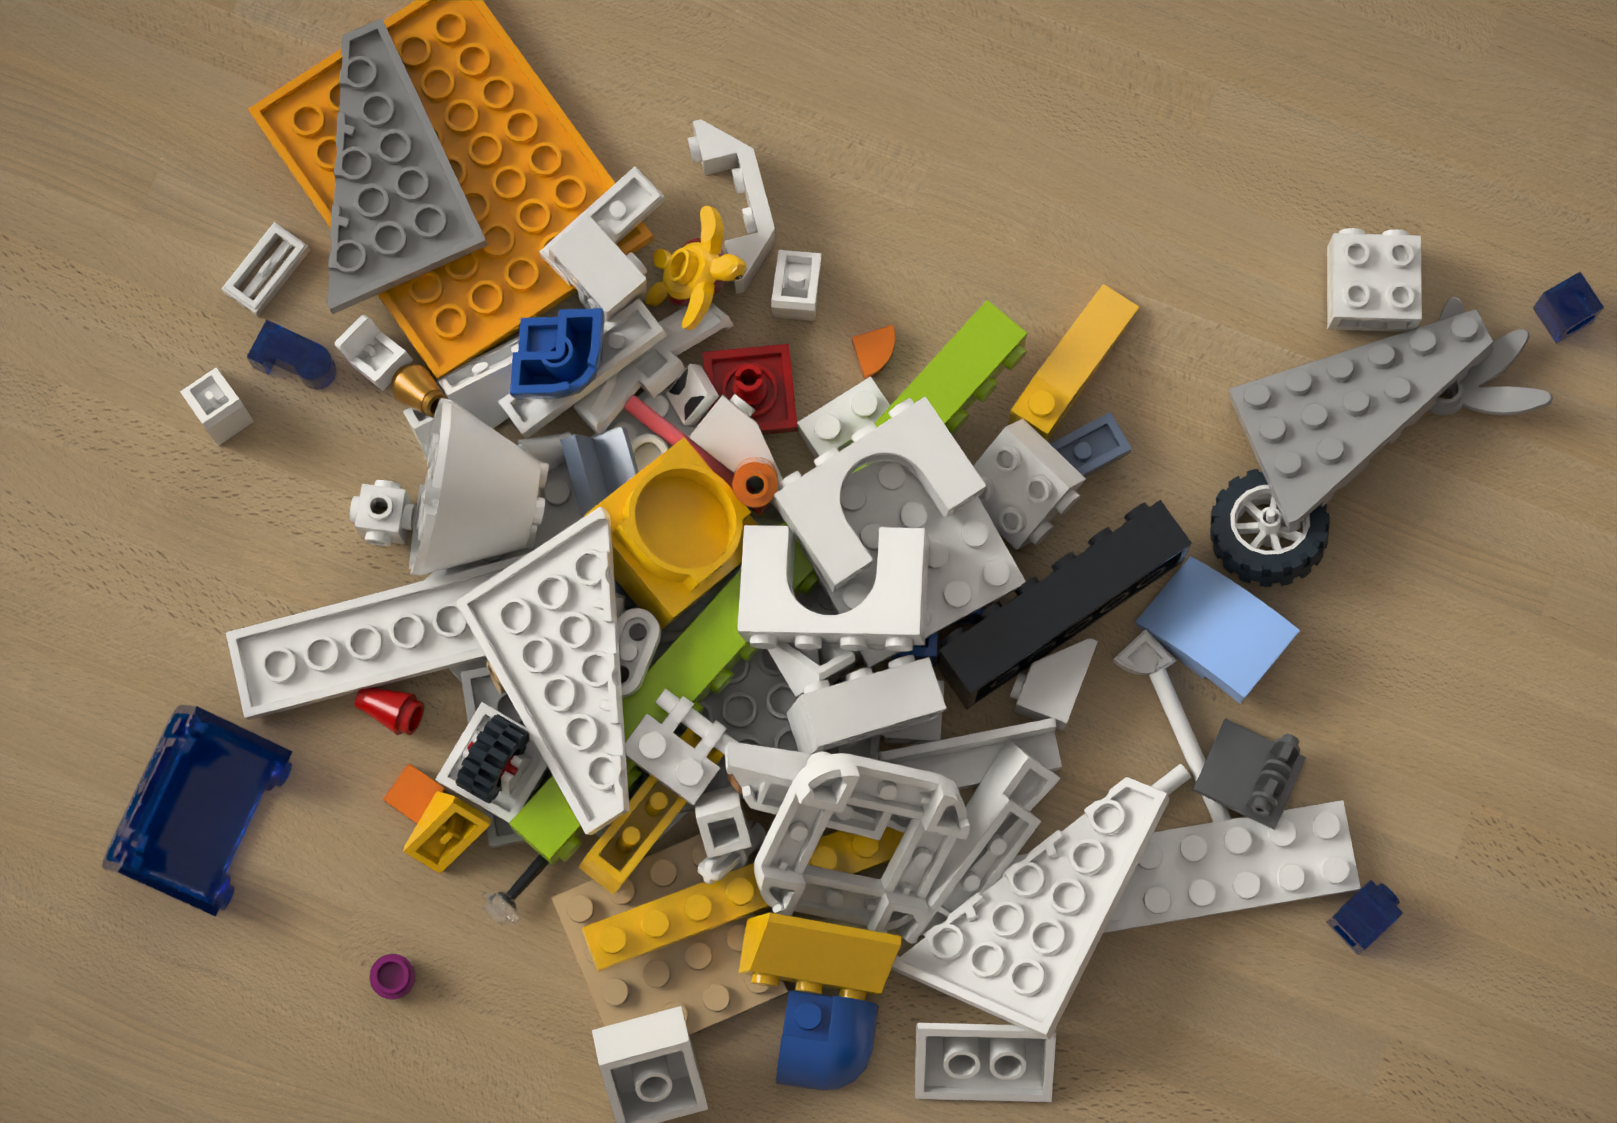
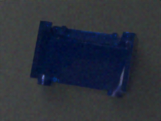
M178 706L169 718L107 848L102 863L103 869L216 917L219 909L222 911L226 909L235 890V886L230 884L231 875L227 873L228 868L264 791H271L275 785L281 787L286 782L292 768V763L288 761L293 751L198 706Z

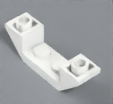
M702 119L693 121L694 137L687 138L693 163L701 161L705 175L731 169L737 194L745 193L748 207L742 209L747 233L750 235L724 241L726 254L737 255L747 264V270L743 278L733 281L736 294L743 293L776 242L775 227L757 159L752 147Z

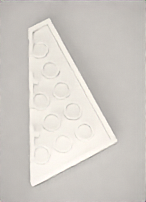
M599 507L455 601L586 835H593L630 811L611 519L607 510Z
M1125 777L1109 790L1105 798L1093 802L1084 809V815L1062 832L1058 829L1031 850L1025 860L1013 864L1004 871L1005 876L982 894L977 892L951 912L945 922L933 926L924 933L925 938L901 957L897 955L892 969L895 972L1050 1040L1170 800L1168 794Z

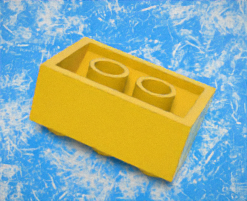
M769 912L746 920L739 973L752 975L751 983L756 985L778 987L780 980L796 983L795 991L822 995L823 988L838 990L839 996L866 1001V996L882 993L901 946L902 936Z

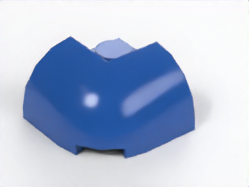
M603 309L559 310L558 317L521 318L518 352H513L510 395L516 400L560 399L581 393L596 379L602 361L605 324Z
M789 990L776 1084L814 1090H839L854 1082L867 1069L873 1051L879 1006L875 1003L836 995L832 997Z

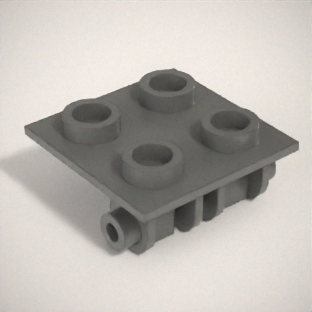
M1225 719L1192 791L1275 830L1306 757L1300 755L1299 740L1291 734H1284L1282 738H1278L1273 742Z

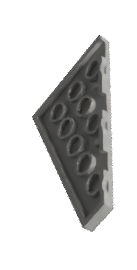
M382 18L342 35L340 108L337 117V157L334 167L335 190L334 204H332L331 252L329 254L328 266L330 270L328 298L326 299L332 314L488 246Z
M1477 309L1229 389L1231 403L1289 532L1298 530L1303 519L1319 505L1323 507L1333 498L1337 489L1345 487L1369 465L1371 457L1387 443L1391 445L1397 440L1404 428L1413 425L1437 403L1439 395L1454 382L1458 384L1467 376L1468 370L1471 367L1479 365L1493 352V340Z

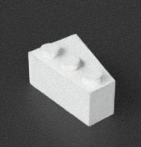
M907 655L889 662V669L873 673L871 667H867L847 674L845 676L847 681L830 686L829 680H822L805 686L803 688L804 694L799 696L786 713L798 751L814 754L840 746L842 750H846L856 746L855 742L880 734L886 736L937 718L946 709V705L930 658L927 657L915 661L914 655Z

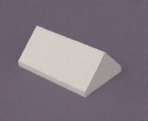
M917 1023L915 1099L1052 1102L1056 1029L1051 1039L1048 1040L1017 1025Z

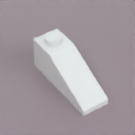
M722 394L689 438L733 473L737 466L749 457L765 458L774 465L779 483L783 480V477L758 423L750 417L755 409L736 394L730 400ZM752 476L746 482L757 492L761 491L764 487L763 480L758 476Z

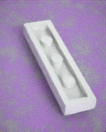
M638 298L609 321L605 322L602 361L596 379L581 393L560 399L516 400L509 393L498 402L524 438L528 439L667 335L640 298Z

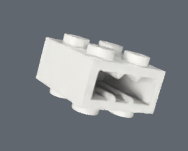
M1357 228L1343 229L1339 233H1333L1327 246V329L1406 332L1417 328L1422 320L1421 236L1409 235L1407 231L1398 229L1385 231L1382 235L1365 234L1364 230Z
M1024 419L1006 426L973 466L986 484L983 493L978 496L997 531L1016 550L1031 542L1035 546L1040 544L1053 530L1054 526L1050 521L1058 512L1061 515L1065 514L1079 500L1080 495L1076 491L1086 480Z

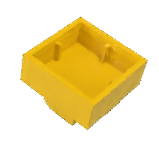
M685 437L584 515V517L599 507L605 508L609 513L611 519L614 579L640 609L647 610L653 614L660 624L661 631L742 566L744 525H758L750 516L751 511L747 506L736 498L731 487L719 475L713 472Z

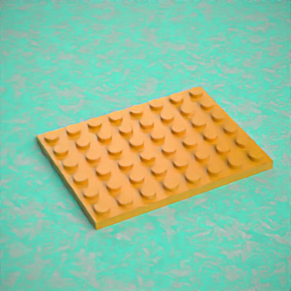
M415 0L384 20V24L488 245L377 294L437 380L468 361L486 353L519 331L521 318L540 317L578 291L573 284L569 286L540 256L539 251L615 184L483 0ZM342 48L248 108L256 124L330 229L335 190L334 167L337 157L336 134L337 117L340 108ZM642 221L616 245L625 255H628L630 252L634 254L654 241V238Z

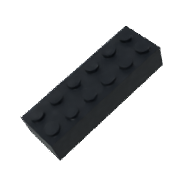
M1161 500L1150 507L1146 502L1138 505L1125 515L1124 519L1126 522L1115 531H1112L1110 527L1101 530L1087 542L1090 547L1077 557L1073 552L1064 555L1051 566L1053 572L1041 581L1036 576L1029 579L1014 591L1017 596L1004 606L1000 601L992 604L978 615L980 621L967 631L961 626L941 640L943 647L939 649L936 667L966 709L981 701L1016 677L1019 672L1025 671L1033 662L1044 658L1183 563L1192 542Z

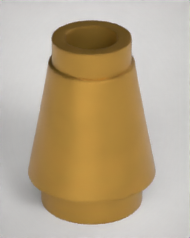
M404 365L392 377L391 387L395 399L431 418H434L440 398L448 399L424 366Z

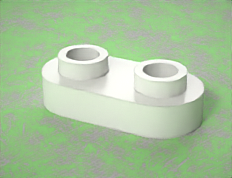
M640 608L627 610L617 619L620 668H627L630 672L628 680L621 683L622 698L633 695L642 686L661 639V627L657 619L649 611ZM636 626H644L647 630L645 638L641 641H634L631 638V632Z

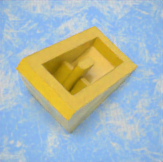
M437 791L406 842L403 852L441 874L491 825L492 818L453 795Z

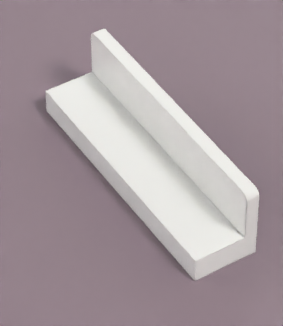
M1055 718L878 753L879 761L943 775L953 780L959 790L979 786L1007 740L1014 742L1051 771L1061 770L1062 768L1055 736L1057 727Z

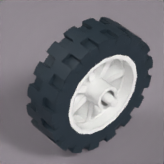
M1258 469L1247 471L1245 477L1240 479L1237 476L1229 481L1227 490L1222 488L1216 497V505L1212 507L1210 537L1211 541H1213L1214 554L1217 559L1221 558L1223 560V567L1230 574L1233 572L1237 573L1239 579L1249 584L1251 581L1260 582L1259 586L1272 587V583L1279 582L1281 586L1291 584L1294 578L1300 576L1302 579L1310 574L1311 567L1314 564L1318 566L1323 558L1324 549L1328 545L1330 516L1326 511L1327 504L1323 507L1319 505L1301 521L1303 526L1302 533L1298 531L1289 532L1288 528L1284 527L1286 525L1285 521L1277 509L1276 501L1263 472H1259ZM1270 504V507L1264 508L1262 511L1256 506ZM1247 512L1257 522L1238 523V519ZM1258 533L1250 545L1239 535ZM1280 537L1294 541V543L1282 549L1279 540ZM1261 545L1272 547L1273 550L1264 551L1259 548Z

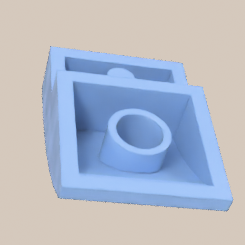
M1191 556L1134 623L1141 630L1144 631L1146 629L1167 651L1202 679L1207 677L1239 704L1242 703L1300 631L1250 592Z

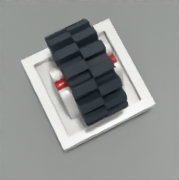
M481 702L435 780L509 823L533 797L549 768L525 726Z

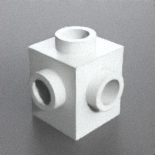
M376 480L374 485L362 484L360 497L353 496L350 522L355 523L354 527L360 537L365 539L366 543L377 546H391V543L405 544L407 530H412L414 527L416 505L412 504L407 491L401 489L399 483L388 480ZM376 506L387 507L383 514H375Z

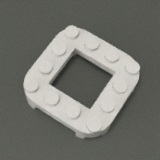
M823 751L814 753L809 757L807 765L794 778L756 856L754 874L760 894L764 901L772 907L773 912L781 915L792 916L793 912L796 911L865 925L868 927V930L887 933V930L903 926L914 918L920 923L929 912L925 899L957 838L966 840L968 837L970 824L967 819V810L957 784L943 775L852 754H830ZM847 804L912 818L881 880L807 865L833 812L843 813Z

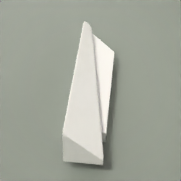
M519 336L468 361L442 378L436 379L440 389L448 399L461 406L492 429L509 418L498 401L510 393L513 352H518ZM408 408L403 413L426 455L434 418L413 408Z
M1007 740L966 806L967 819L970 824L968 837L966 840L957 838L925 899L929 908L928 914L920 923L914 918L907 924L895 928L907 942L911 944L917 943L919 936L926 933L933 926L945 922L951 912L977 892L982 894L995 884L1040 824L1041 820L1030 811L1057 784L1060 777L1011 740Z
M728 742L725 749L726 771L728 774H733L742 788L743 798L751 809L777 815L794 778L807 765L809 757L813 754ZM847 804L843 813L833 812L826 827L880 840L886 826L905 833L912 818Z

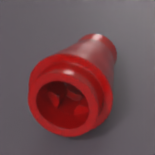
M383 688L361 689L358 691L354 702L356 709L365 712L396 735H401L402 733L412 735L418 728L424 714V703L418 701L415 694Z

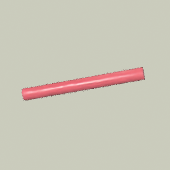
M635 395L626 402L624 409L669 445L673 446L685 437L713 472L719 475L733 490L732 481L734 473ZM746 483V487L748 490L757 492ZM770 502L761 507L749 508L758 515H761L767 509Z

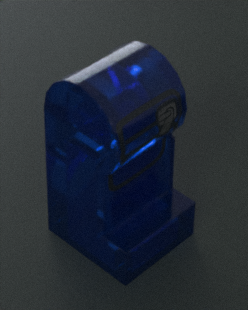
M267 319L247 355V359L254 369L269 375L272 367L275 365L298 375L303 384L316 390L329 386L337 373L336 365L325 347Z

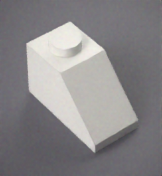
M1088 638L1033 662L1028 675L1019 672L1010 697L1018 700L1014 712L1036 721L1055 718L1056 728L1064 731L1098 641Z

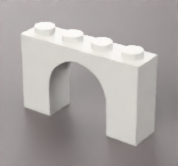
M926 397L915 403L911 398L904 400L889 412L891 419L876 427L874 422L869 423L852 435L851 438L854 443L839 452L837 447H833L814 460L817 467L805 475L801 476L799 471H796L778 483L777 489L779 491L774 494L773 504L832 592L869 569L873 562L872 557L844 517L840 503L841 487L848 476L856 469L873 462H892L903 466L917 477L944 518L980 496L986 488V484Z
M744 525L738 633L745 642H750L751 647L773 649L777 647V643H795V647L799 649L818 650L822 648V643L840 644V648L844 650L862 651L867 649V644L885 645V649L890 651L907 652L913 650V645H925L930 539L925 528L879 527L877 575L870 594L860 605L848 612L837 615H822L806 609L796 600L793 588L796 537L790 527Z

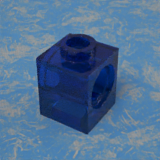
M1580 271L1543 292L1533 309L1557 344L1592 324L1604 309V306Z
M1370 880L1331 916L1326 923L1358 955L1367 949L1403 912L1397 907L1400 903L1399 899L1386 885L1380 883L1377 886Z

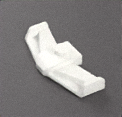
M711 302L707 313L698 326L693 330H686L681 324L688 307L677 310L658 322L667 335L664 339L579 400L574 405V409L595 433L600 435L607 432V427L640 387L655 398L682 374L686 368L681 360L676 357L677 355L723 328L727 330L732 328L734 325L729 316Z

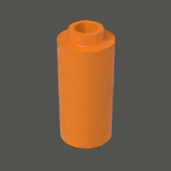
M749 457L743 460L734 472L732 481L734 495L742 504L749 507H761L768 504L774 498L778 488V474L774 465L762 457ZM752 476H758L763 480L764 487L759 492L750 491L746 487L747 480Z

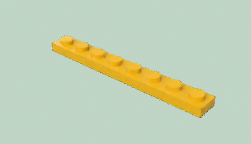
M886 826L881 839L877 840L844 831H837L820 838L807 865L857 875L890 862L904 833ZM754 863L729 872L724 878L713 884L701 882L582 927V933L597 972H601L770 908V906L760 894L754 874Z

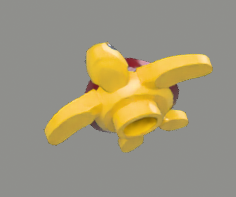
M707 205L702 207L700 211L701 238L688 241L676 250L673 255L669 251L660 248L653 254L654 266L664 270L662 282H657L650 288L646 297V304L656 307L667 297L675 305L688 307L681 324L686 330H693L698 326L707 313L713 296L722 289L727 281L743 278L747 270V264L742 258L733 254H725L721 250L724 232L723 221L718 210Z

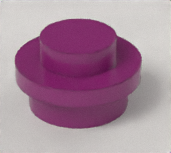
M387 954L380 957L373 964L369 976L373 990L382 998L396 1000L406 996L412 990L416 977L411 962L398 954Z

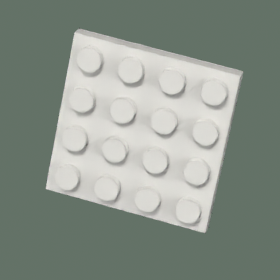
M873 462L851 473L843 483L840 491V503L844 517L873 559L869 569L832 592L797 540L836 613L842 614L860 605L870 594L877 575L879 527L925 528L930 539L925 639L1010 594L1026 582L979 497L944 518L917 477L908 469L892 462ZM867 644L866 650L858 651L866 668H872L900 653L885 649V645Z

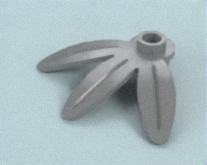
M1451 297L1448 299L1439 321L1464 313L1463 304L1459 298ZM1523 329L1515 330L1494 341L1493 352L1479 365L1471 367L1468 370L1467 376L1458 384L1454 382L1442 393L1450 399L1437 397V403L1429 411L1437 415L1448 416L1457 413L1462 407L1485 414L1518 415L1550 405L1553 396L1545 390L1511 386L1481 387L1502 374L1517 359L1529 340V332Z

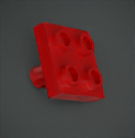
M789 343L702 352L704 372L719 395L708 409V412L722 394L729 400L736 394L755 409L750 417L758 423L763 435L798 432Z

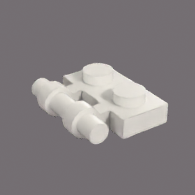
M665 688L655 703L668 712L669 715L660 724L650 715L646 714L625 742L626 757L690 805H694L720 769L719 766L706 757L708 753L715 747L725 754L728 742H739L725 733L727 728L717 720L712 723L692 708L694 703L686 697L682 696L679 699ZM680 722L702 737L695 748L673 733Z

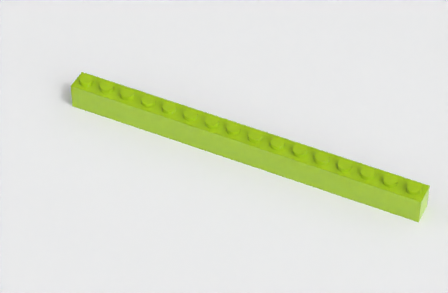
M986 300L874 424L878 427L891 419L889 412L904 400L911 398L915 403L926 397L952 435L955 434L970 415L966 410L976 399L981 403L984 402L998 385V382L995 380L996 377L1005 368L1012 371L1027 353V350L1024 349L1027 332L989 300ZM866 465L861 466L860 468L856 469L855 471H857V470L863 468V467L866 466ZM784 521L781 526H788V525H787V523ZM796 540L793 588L797 598L801 592L806 596L809 595L820 582ZM741 570L647 671L640 689L633 695L622 699L625 742L646 714L650 715L660 724L669 715L668 712L655 703L665 688L679 699L682 696L686 697L694 703L692 708L701 714L704 707L700 702L711 691L717 695L729 684L734 676L730 670L741 658L749 661L758 652V648L751 647L750 642H745L738 633ZM680 722V724L677 726V728L674 730V732H675V731L680 727V725L683 724V723ZM626 757L629 793L639 783L644 774L640 771L641 768ZM553 775L509 822L513 831L552 866L559 859L566 862L582 844L579 837L583 834L584 830Z

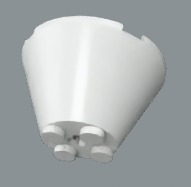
M440 398L425 455L427 468L429 469L425 485L420 484L416 517L411 540L409 569L412 570L410 574L419 576L523 548L533 549L537 524L541 525L545 507V498H540V488H545L549 463L537 460L452 400Z

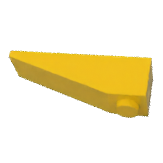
M1103 284L1021 394L1010 411L1008 425L1024 419L1048 442L1139 310V306Z
M689 728L680 737L693 748L702 739V737ZM713 747L706 757L717 765L725 754ZM650 775L629 801L630 811L612 822L585 856L578 868L614 895L687 802Z

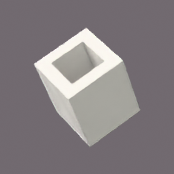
M733 786L701 794L695 802V813L707 857L711 858L752 847L749 823L740 793Z

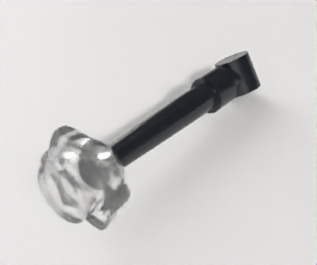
M539 854L507 893L485 892L482 897L487 903L482 909L501 926L506 921L516 924L519 920L515 902L516 898L545 869L549 862Z

